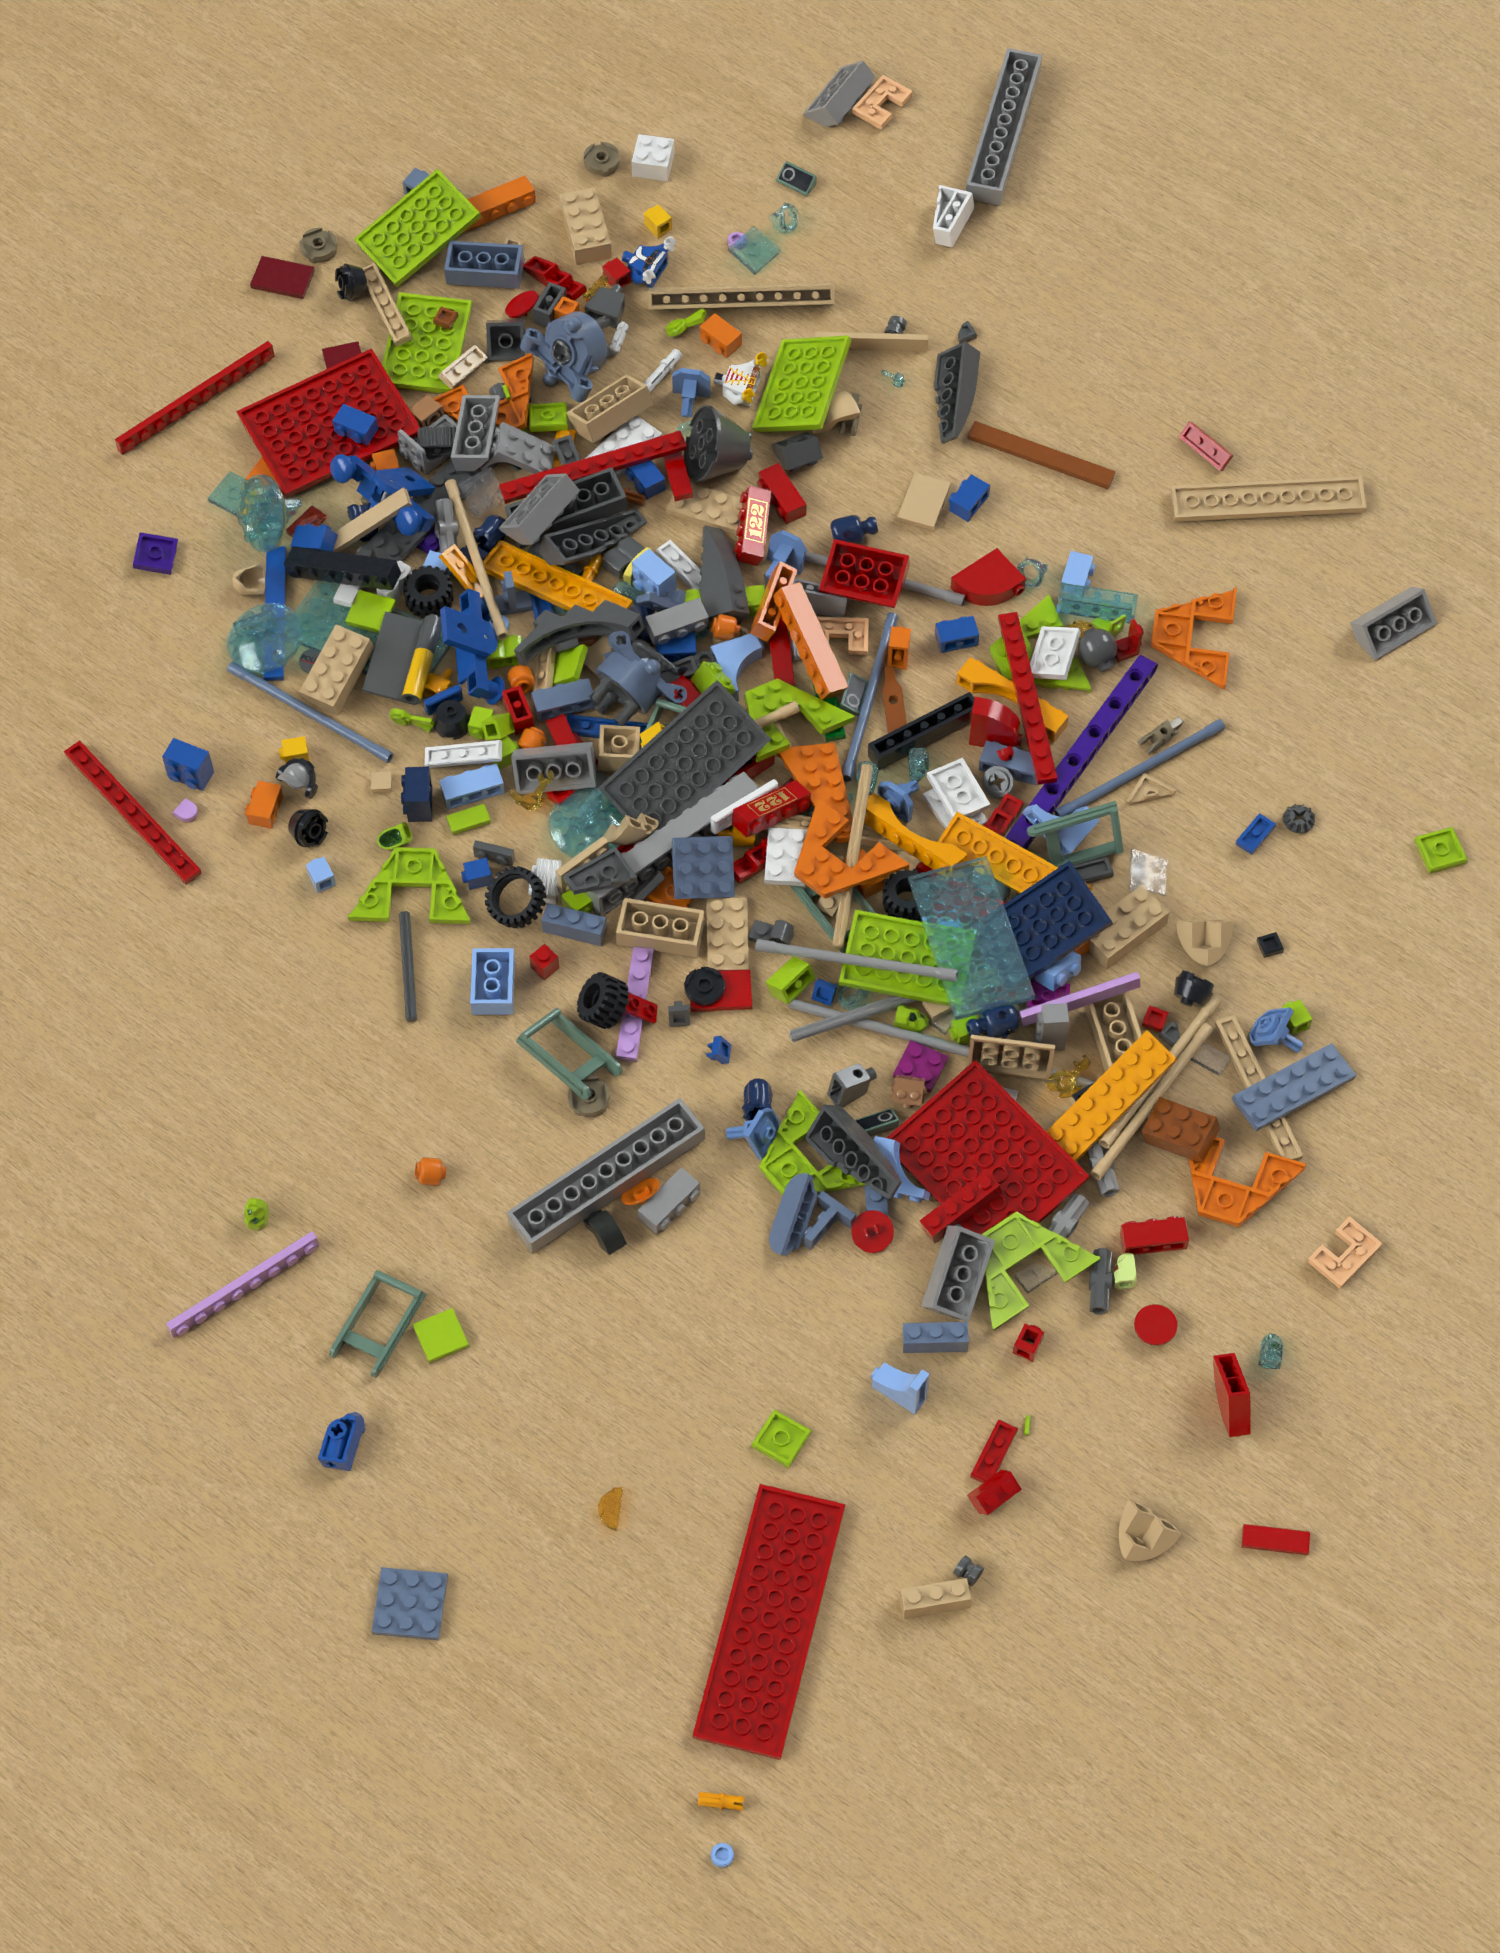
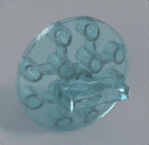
M264 474L254 475L240 490L241 499L238 522L242 525L246 542H249L259 552H272L282 543L286 524L297 513L302 503L300 498L284 500L278 484L270 476Z
M278 603L257 605L244 612L233 623L227 638L228 653L234 663L248 672L264 674L285 666L297 652L303 636L302 624L295 612L285 605Z
M598 788L574 790L575 792L561 804L556 803L552 808L549 817L551 838L554 844L570 857L574 858L604 836L611 824L618 827L624 819V816ZM609 843V850L614 847L618 848L620 845Z

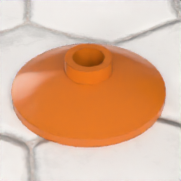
M656 1178L643 1180L622 1194V1203L624 1205L639 1203L643 1205L660 1188L659 1180Z

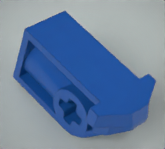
M357 1412L348 1413L329 1424L318 1456V1460L324 1467L351 1471L361 1435L365 1432L364 1418L361 1414Z

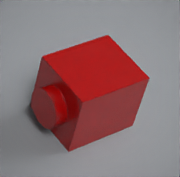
M617 257L602 266L603 278L611 287L613 284H618L623 288L631 283L630 270Z
M543 944L529 956L531 968L544 981L560 968L558 956L546 944Z

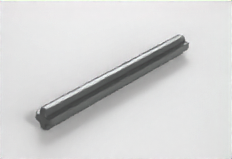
M405 911L399 913L405 1018L407 1022H415L417 1020L411 919L410 913Z

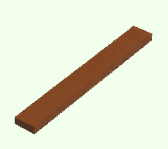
M974 421L967 435L969 440L1105 489H1109L1116 474V471L977 421Z

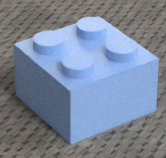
M650 549L632 561L633 586L636 590L642 591L644 594L645 592H655L659 597H666L667 592L676 590V572Z

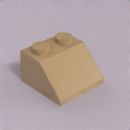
M600 725L598 771L616 772L639 751L640 727Z

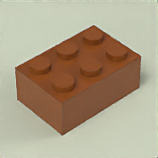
M1159 1097L1142 1130V1135L1146 1144L1203 1164L1220 1130V1126L1215 1116Z

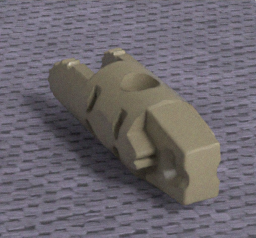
M852 393V397L861 413L862 404H858L860 394ZM860 414L855 419L841 421L839 433L844 434L846 427H850L851 436H855Z
M1179 716L1171 722L1167 719L1139 739L1137 743L1141 746L1150 740L1153 745H1150L1145 751L1149 755L1179 733L1177 729L1182 726L1184 721Z

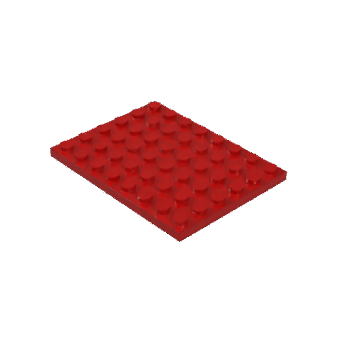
M372 348L236 411L237 416L286 498L331 478L330 464L336 455H356L365 462L372 458L373 453L390 450L399 446L397 432L400 429L413 439L418 437V428L420 427ZM343 404L377 418L379 429L368 445L356 443L351 438L342 437L334 431L332 420Z
M976 1060L887 1137L900 1143V1163L926 1191L930 1192V1195L939 1204H942L985 1170L991 1173L1000 1184L1002 1193L960 1224L963 1228L980 1235L1015 1212L1024 1215L1031 1221L1042 1222L1090 1179V1176Z

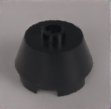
M345 263L343 266H339L340 268H336L335 282L338 281L340 291H337V294L341 300L347 299L351 301L365 294L367 278L361 267Z
M444 701L438 706L433 715L432 721L435 723L433 727L442 738L443 736L453 738V740L462 738L467 734L471 714L458 701Z
M300 809L291 816L288 830L299 846L310 848V846L315 844L320 845L325 840L328 834L325 831L328 819L317 809Z
M1182 970L1175 980L1174 995L1181 999L1180 1002L1186 1006L1202 1007L1213 996L1214 984L1206 979L1203 980L1194 976V973Z

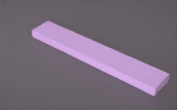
M1138 972L1043 1004L1067 1003L1069 1012L1140 988V976ZM1042 1004L1020 1011V1021L1023 1027L1038 1022L1037 1013L1041 1012Z

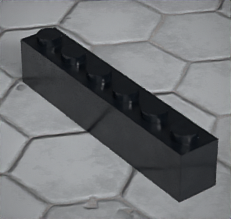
M292 546L284 562L289 576L294 578L371 587L380 590H393L401 575L396 560Z
M968 692L868 744L869 759L879 771L970 724L974 696L971 692Z

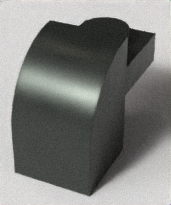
M607 1210L593 1212L588 1218L583 1220L586 1228L595 1235L600 1247L607 1254L611 1255L627 1245L619 1226Z

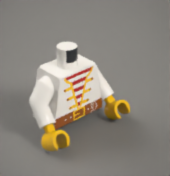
M759 352L755 359L748 363L729 366L726 375L716 373L714 384L723 385V396L733 405L743 404L750 407L760 382L759 367L760 365L761 367L767 365L766 359H768V356L764 352Z

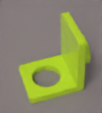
M1103 614L1092 620V625L1097 629H1104L1115 636L1123 631L1127 616L1122 615L1113 620L1107 614Z

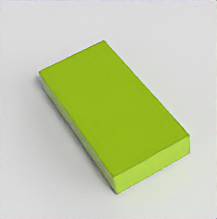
M484 804L446 816L453 835L491 823Z

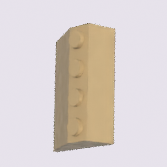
M971 1035L967 1066L976 1060L987 1072L1050 1080L1055 1045Z

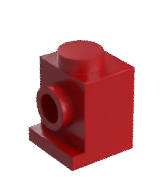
M1024 1323L1014 1344L1013 1354L1033 1362L1044 1338V1332L1038 1326Z

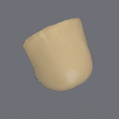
M259 564L239 569L234 573L232 579L233 587L239 594L244 596L265 594L266 578Z

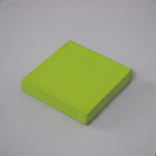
M567 402L529 404L530 432L568 430Z
M358 590L345 623L349 626L379 633L385 611L392 613L396 600Z
M582 644L556 653L553 687L557 684H566L579 680L588 651L587 646Z
M1453 827L1416 836L1414 839L1429 874L1467 864L1468 859Z
M453 1308L413 1324L429 1364L469 1347Z
M774 1409L751 1444V1447L783 1466L790 1468L812 1431Z

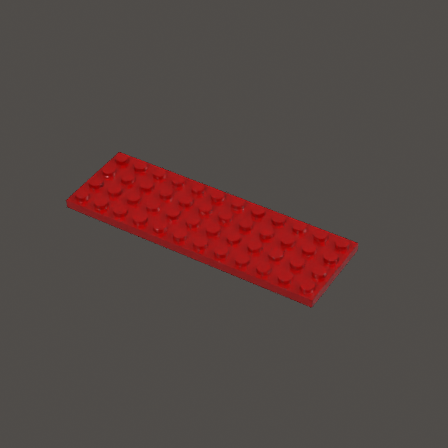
M759 1484L693 1731V1739L781 1760L844 1515L845 1504Z

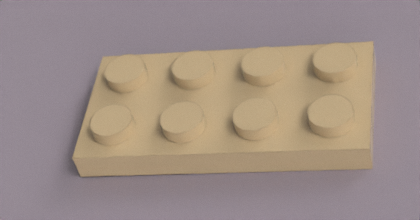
M690 483L693 498L675 502L672 495L666 508V514L702 525L720 528L722 531L736 535L738 525H740L738 514L742 508L739 497Z
M747 897L707 898L708 967L714 968L717 971L749 970Z

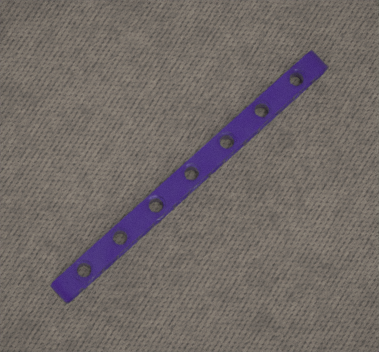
M1141 654L1137 657L1056 767L1057 782L1044 784L1029 806L1037 804L1047 813H1054V810L1060 805L1153 677L1158 668V663ZM1022 814L1005 838L1027 850L1035 837L1027 834V828L1033 824L1028 823L1030 821Z

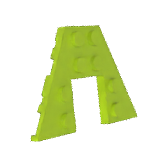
M1047 595L1019 620L1029 662H1031L1034 653L1029 639L1039 637L1042 626L1063 627L1050 595ZM1001 636L990 646L989 651L998 672L1008 680H1012ZM1077 657L1072 659L1066 680L1034 678V683L1044 688H1062L1068 691L1069 689H1077L1091 693V687Z
M775 679L745 692L744 696L747 713L754 720L796 701L802 714L821 735L854 722L855 718L854 715L780 679ZM773 723L762 728L771 738V741L756 753L755 760L759 762L790 748V742Z
M395 847L390 854V858L382 865V869L377 877L373 878L366 888L365 894L360 897L359 903L352 913L348 914L349 921L389 922L393 886L432 888L430 923L471 924L462 901L458 897L457 891L435 848Z
M801 1090L797 1092V1096L791 1108H789L787 1116L782 1121L775 1139L770 1144L766 1156L759 1165V1170L782 1196L789 1181L801 1173L810 1174L814 1178V1189L817 1191V1194L821 1193L822 1190L824 1192H831L867 1185L830 1164L818 1172L795 1146L796 1143L805 1137L819 1113L818 1109Z
M1018 1212L1013 1213L981 1234L995 1240L985 1271L993 1331L1029 1308V1304L1006 1271L1041 1248L1063 1282L1066 1283L1100 1261L1101 1258L1086 1251L1081 1246L1068 1241L1061 1235L1042 1227L1039 1223L1031 1221Z

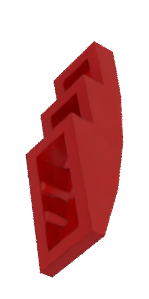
M533 256L524 263L523 270L545 286L551 282L565 287L567 298L573 301L577 300L587 291L584 284L574 281L571 274L559 270L556 263L537 256Z
M682 452L664 456L663 460L675 502L693 498Z
M781 615L775 633L768 640L774 680L780 679L795 687L788 629Z
M1006 793L998 808H995L988 822L984 823L983 826L1004 837L1018 816L1024 802Z
M768 837L762 839L760 845L746 851L744 857L733 862L734 878L738 883L765 869Z

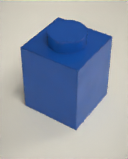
M487 858L463 863L464 871L461 872L463 883L468 884L469 890L493 884L490 881L492 875Z

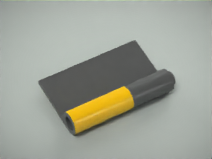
M385 611L362 692L412 705L420 704L442 629L440 617L431 614L425 616L423 621Z

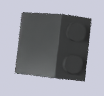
M524 319L487 320L488 361L517 360L525 356V352L520 348V343L525 334Z
M807 432L771 444L782 468L790 472L799 470L800 466L805 464L807 466L818 463L819 459L823 458L817 436Z

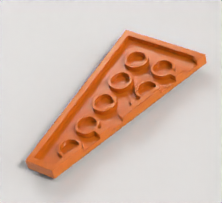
M835 743L794 746L776 754L784 762L787 771L791 772L794 781L797 780L811 793L810 802L814 808L817 800L821 799L849 820V825L834 839L836 843L849 842L853 817Z

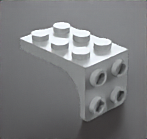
M445 414L429 427H457V424ZM402 429L397 432L401 456L404 459H408L417 471L420 470L425 475L451 456H426L425 450L418 444V437L412 439Z
M502 422L494 429L489 460L480 466V469L484 471L493 463L506 462L533 474L552 469L555 448L539 438Z

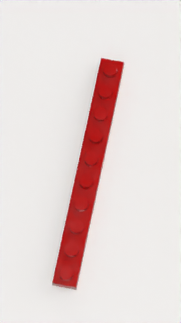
M266 341L115 439L117 450L122 455L131 451L135 446L148 440L157 432L162 431L169 424L179 420L183 415L193 411L197 406L210 400L214 395L224 391L233 383L238 382L245 375L255 371L264 363L269 362L275 357L273 345Z
M680 430L499 484V489L505 504L526 498L546 475L567 474L572 481L611 467L614 471L678 453L687 450V445Z
M1018 612L999 614L998 622L1037 785L1057 782L1056 769Z
M80 740L64 751L65 756L185 885L202 874L201 869Z

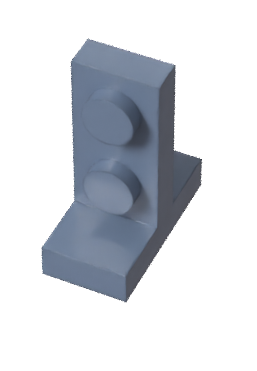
M503 572L504 580H501L503 595L494 596L500 614L508 615L533 610L530 593L526 591L515 592L512 572Z
M683 590L667 592L666 597H659L655 592H645L643 595H637L636 603L660 612L683 604L686 592Z
M823 1190L817 1196V1206L824 1211L818 1216L817 1223L813 1227L809 1226L804 1233V1246L812 1250L836 1220L851 1229L856 1219L855 1213Z

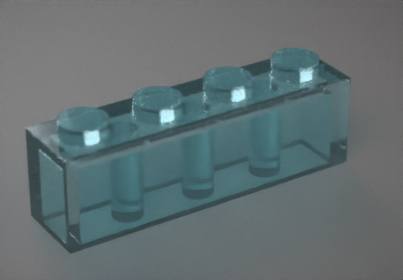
M1060 582L1056 613L1113 621L1125 615L1127 616L1125 623L1130 624V620L1135 618L1138 594Z

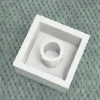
M638 134L631 162L632 177L668 181L675 155L674 139Z

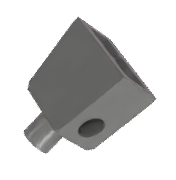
M613 284L611 289L600 287L585 305V313L594 320L605 315L610 320V327L617 329L625 309L623 288L618 284Z
M859 1063L833 1073L827 1095L834 1105L845 1107L867 1093L870 1081L876 1079L877 1074L872 1067L865 1070Z

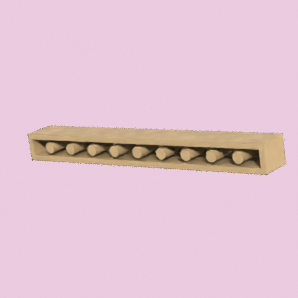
M833 282L648 288V310L835 304Z

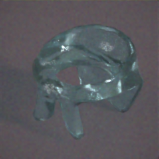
M784 202L777 212L769 216L773 223V228L783 234L793 232L798 223V210L793 204ZM786 210H790L788 217H792L789 224H785Z
M1026 556L1017 566L1019 572L1026 578L1025 586L1029 588L1039 587L1045 578L1049 564L1029 559ZM1028 565L1034 566L1038 571L1037 578H1027L1024 575V568Z
M839 983L835 984L838 990L836 999L845 1010L849 1011L867 1004L869 991L862 988L857 989L858 991L855 994H851L849 1000H847L843 994L851 987L840 986Z

